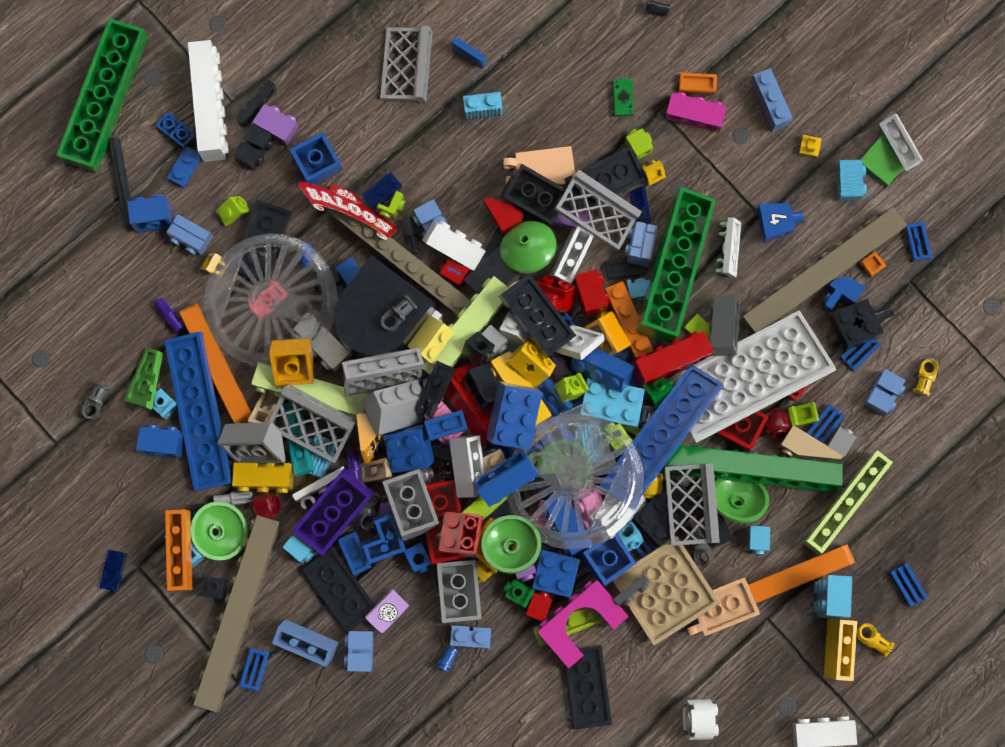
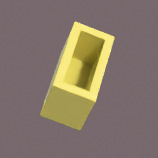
M430 315L407 347L410 349L420 347L422 358L432 364L455 332L443 322Z

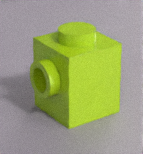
M643 128L638 131L634 129L627 134L625 144L627 147L632 146L638 160L652 153V139L648 132H644Z

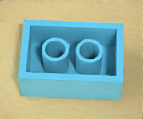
M588 378L586 384L589 390L584 393L579 419L609 425L612 423L618 425L620 423L624 428L636 430L645 389L627 386L620 393Z
M826 575L817 578V581L814 582V593H817L816 601L813 602V613H816V617L836 619L851 617L852 577Z

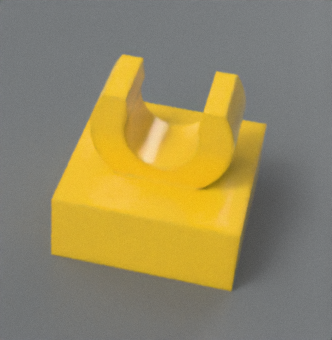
M803 135L799 155L817 158L821 138Z
M652 160V164L647 167L645 164L643 165V171L647 178L646 182L649 186L666 178L664 167L660 160L657 162Z
M209 253L200 269L206 273L221 275L216 267L218 264L225 267L226 264L220 261L221 256L218 254Z
M481 560L476 562L479 584L482 581L485 582L495 572Z

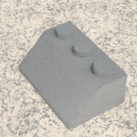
M418 380L374 391L361 400L376 436L423 422L424 412L419 413L416 411L421 398L420 395L423 391Z
M272 422L225 424L217 444L236 463H285L282 433Z
M420 469L383 481V486L403 541L422 535L439 525Z
M476 560L438 563L437 573L442 624L481 620Z

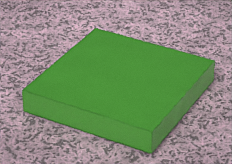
M884 134L861 159L866 170L887 187L904 168Z

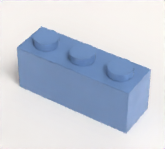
M771 68L754 74L750 83L772 132L789 126L793 117Z
M286 619L278 626L272 642L276 646L325 667L332 661L339 643Z

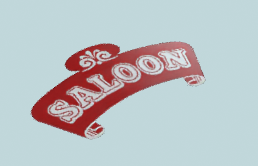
M299 182L298 184L312 205L318 210L323 211L322 206L352 216L377 230V235L382 239H388L397 231L393 223L360 204L363 203L362 199L343 187L330 185L332 190L306 182Z

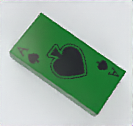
M614 79L615 117L634 116L632 79Z

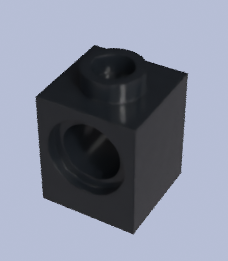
M477 331L465 341L462 354L475 365L481 366L483 363L491 361L494 356L493 350L495 345Z
M204 577L202 596L225 599L227 579Z

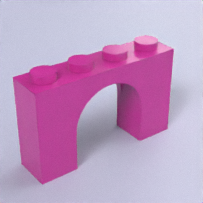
M598 580L594 583L592 581L588 582L583 587L584 592L578 596L577 593L568 600L570 604L566 608L561 606L553 613L555 617L551 621L546 619L538 626L540 629L537 632L568 669L584 656L569 639L566 632V622L573 611L580 608L592 609L601 616L612 630L628 617Z

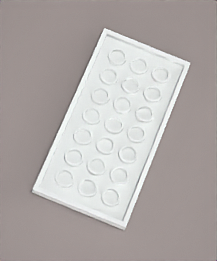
M800 310L739 341L737 355H712L694 365L722 382L724 387L690 432L697 443L836 371L835 365ZM686 370L666 380L671 379L674 385H676Z

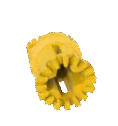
M929 358L920 363L919 380L916 388L913 389L914 393L918 395L921 393V396L926 397L930 396L929 390L932 382L935 381L939 368L938 363L934 359ZM927 362L931 363L934 367L931 373H927L924 370V364Z
M863 624L857 629L858 640L869 648L879 651L884 658L890 654L895 643H890L882 638L873 625ZM863 628H868L871 631L870 638H865L862 635Z

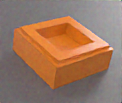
M876 251L859 262L870 278L886 267V264Z

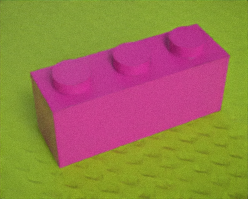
M676 92L671 94L665 119L719 133L727 106L718 101L708 102L704 101L701 97L692 98L686 96L685 93Z

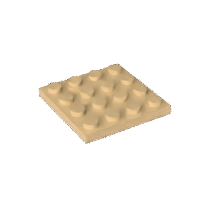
M678 536L675 537V541H680ZM670 541L636 562L637 564L613 580L620 593L643 574H647L652 580L648 583L650 587L643 593L637 592L633 596L635 599L628 606L654 646L720 604V601L684 545L671 546Z

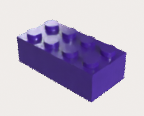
M344 468L292 531L323 556L372 497L374 491Z

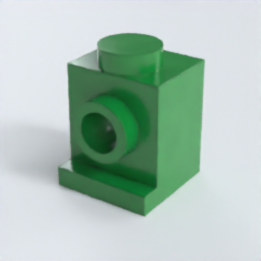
M663 377L649 386L644 385L643 388L648 400L658 409L675 385L671 379L667 381Z
M514 579L513 582L508 581L503 591L506 593L505 598L525 608L535 590ZM520 589L522 591L521 596H516L514 591Z

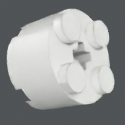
M710 699L685 700L684 703L687 704V707H683L682 723L683 730L688 731V735H685L686 739L710 740L714 736H718L719 728L715 722V716L718 715L717 704H713Z

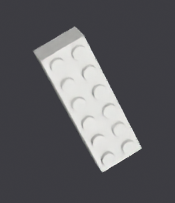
M211 40L188 42L198 152L204 162L226 160V153H229V148L224 136L227 135V128L223 121L225 108L221 102L224 99L223 89L219 83L222 82L221 71L218 67L220 55L217 53L216 46L212 45Z

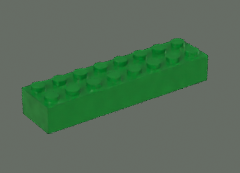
M111 18L108 19L56 155L61 162L94 173L98 172L109 143V138H111L148 40V35L144 29Z
M680 187L674 194L635 331L669 343L678 338L716 202L715 199Z

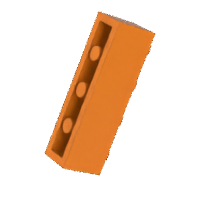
M622 281L605 288L604 292L607 291L610 297V309L631 343L628 349L631 351L633 361L644 353L647 356L653 353V348L647 335L635 331L639 316L624 282Z
M185 509L165 510L167 591L192 590L190 511Z

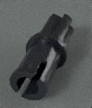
M404 218L401 220L405 233L404 239L407 241L409 252L412 255H418L421 251L413 218Z

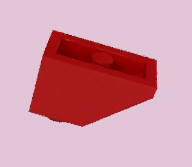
M488 197L483 199L486 209L502 235H505L511 228L522 223L524 216L521 210L515 208L512 203Z

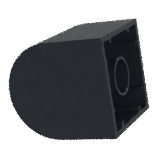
M371 255L339 296L334 310L335 327L344 348L354 360L409 350L410 348L407 346L427 318L434 313L435 304L434 301ZM405 295L409 296L418 308L416 310L413 309L407 314L405 320L399 324L394 332L383 330L381 326L382 316L393 306L396 307L404 300ZM391 317L384 321L385 326L389 328L393 327L396 323L395 319Z

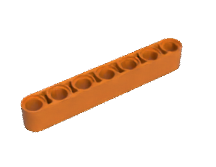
M195 303L180 310V315L189 333H203L211 377L234 423L248 422L252 412L200 307Z
M847 544L753 582L748 586L755 602L758 603L851 565L855 561Z

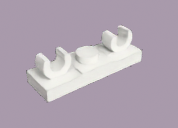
M893 114L879 124L906 171L923 161L897 114Z
M734 217L728 218L727 222L720 223L722 227H727L725 232H719V235L725 237V242L722 246L724 259H717V262L723 264V267L716 269V272L725 274L730 278L737 276L741 222Z
M345 467L339 468L293 494L295 501H301L300 504L304 509H307L305 505L307 499H310L315 504L316 500L310 495L317 492L319 494L324 493Z

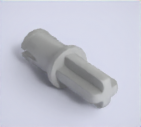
M231 492V494L214 495V502H226L235 507V505L253 502L252 492Z

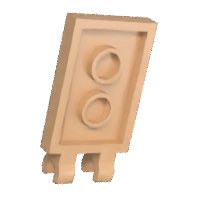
M571 146L519 152L515 154L516 158L503 159L504 169H512L518 163H522L560 186L566 185L563 180L564 178L575 173ZM507 176V177H506V184H507V182H508L510 176Z
M741 578L714 589L713 592L720 601V604L698 618L699 624L691 626L687 630L690 636L701 631L707 636L760 615L746 578Z

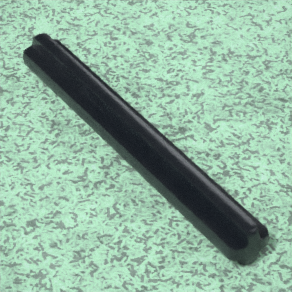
M119 137L109 138V145L125 227H132L129 221L127 201H131L121 141Z

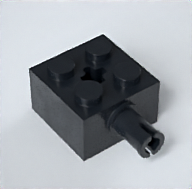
M867 298L832 313L829 320L844 351L846 352L880 338L884 332L879 322L894 316L893 310L890 311L892 307L887 305L874 311Z

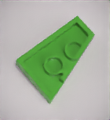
M146 348L124 401L152 410L163 356L162 352Z

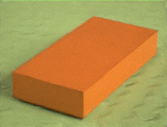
M679 74V92L716 94L717 74Z

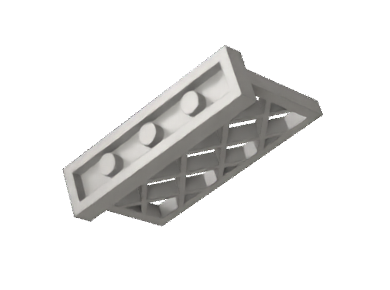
M421 26V28L387 27L381 100L426 103L433 33L429 26ZM391 33H399L402 36L395 44L391 41ZM412 33H419L418 40L413 44L407 39ZM406 40L410 47L402 53L397 46ZM396 49L401 55L392 61L389 58V54ZM414 49L417 52V57L410 62L406 55ZM404 57L409 64L400 70L395 64ZM394 66L399 73L390 79L387 74ZM410 67H413L415 75L408 79L404 73ZM402 75L407 82L398 88L394 82ZM393 84L397 91L392 95H386V89ZM409 85L414 88L413 95H405L402 91Z
M578 170L570 179L569 185L554 210L618 251L642 211ZM573 185L580 189L581 196L573 197L571 191ZM587 198H594L597 206L589 207ZM582 199L585 208L577 210L574 200ZM570 201L573 211L567 212L561 208L562 204ZM602 208H609L612 212V217L605 218ZM598 209L601 219L592 220L590 210ZM586 211L588 221L583 222L579 219L578 213ZM618 218H624L629 221L627 227L620 228ZM614 219L616 229L608 231L606 221ZM602 222L604 232L596 231L594 223ZM610 233H618L619 241L617 244L611 241Z
M420 347L342 362L345 397L377 391L414 380L422 382L424 362Z
M288 384L284 387L269 422L273 423L276 417L283 416L286 426L279 428L275 425V427L284 437L336 463L357 420ZM285 399L292 402L293 410L285 412L282 405ZM299 410H308L311 419L302 421ZM295 412L298 423L289 425L286 414ZM325 419L329 428L319 430L316 420ZM312 421L315 432L306 434L303 424ZM300 425L303 435L299 437L294 436L291 427ZM341 428L346 433L343 438L336 440L333 429ZM330 430L333 441L323 443L320 433ZM317 434L320 445L313 446L309 443L308 436ZM334 443L336 448L334 457L326 452V445Z
M713 463L665 467L671 546L720 543ZM700 468L701 477L696 482L687 476L692 469ZM671 470H678L683 475L676 484L670 479ZM685 477L694 484L687 493L678 486ZM695 487L702 491V497L698 502L689 496ZM676 488L684 494V497L678 504L671 497L672 492ZM686 497L695 503L689 512L680 506ZM697 506L704 512V516L699 522L690 515ZM677 508L686 514L680 523L673 519V513ZM688 517L697 523L690 532L682 526ZM698 526L705 530L706 539H697L692 535ZM679 527L688 534L683 541H675L674 533Z

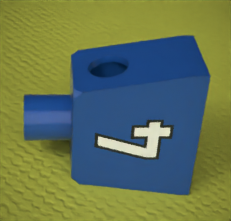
M788 203L759 204L756 209L763 243L793 233L795 230L794 224L803 222L802 211L792 213Z

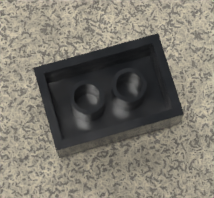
M518 163L499 197L546 224L552 225L559 214L554 209L566 189L524 164Z
M681 484L678 485L686 493L688 492ZM666 488L632 518L634 525L657 549L670 538ZM676 488L672 492L671 497L678 504L684 497V494ZM688 497L680 504L687 512L695 505ZM697 506L690 515H695L701 508ZM679 508L673 513V519L678 523L686 516ZM688 517L683 522L682 526L690 519V517Z

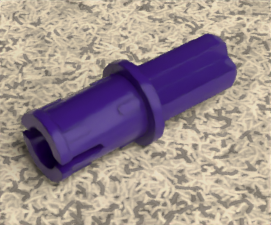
M163 298L158 299L154 303L163 316V320L168 322L175 333H179L185 328V325L177 317L176 311L172 310Z
M358 450L347 451V470L361 481L360 470L362 468H360Z

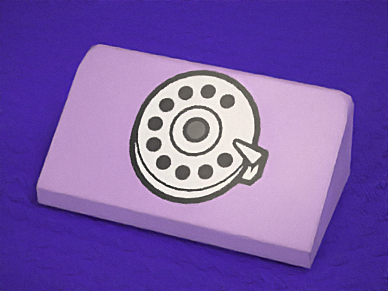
M391 589L365 618L380 633H384L409 605Z

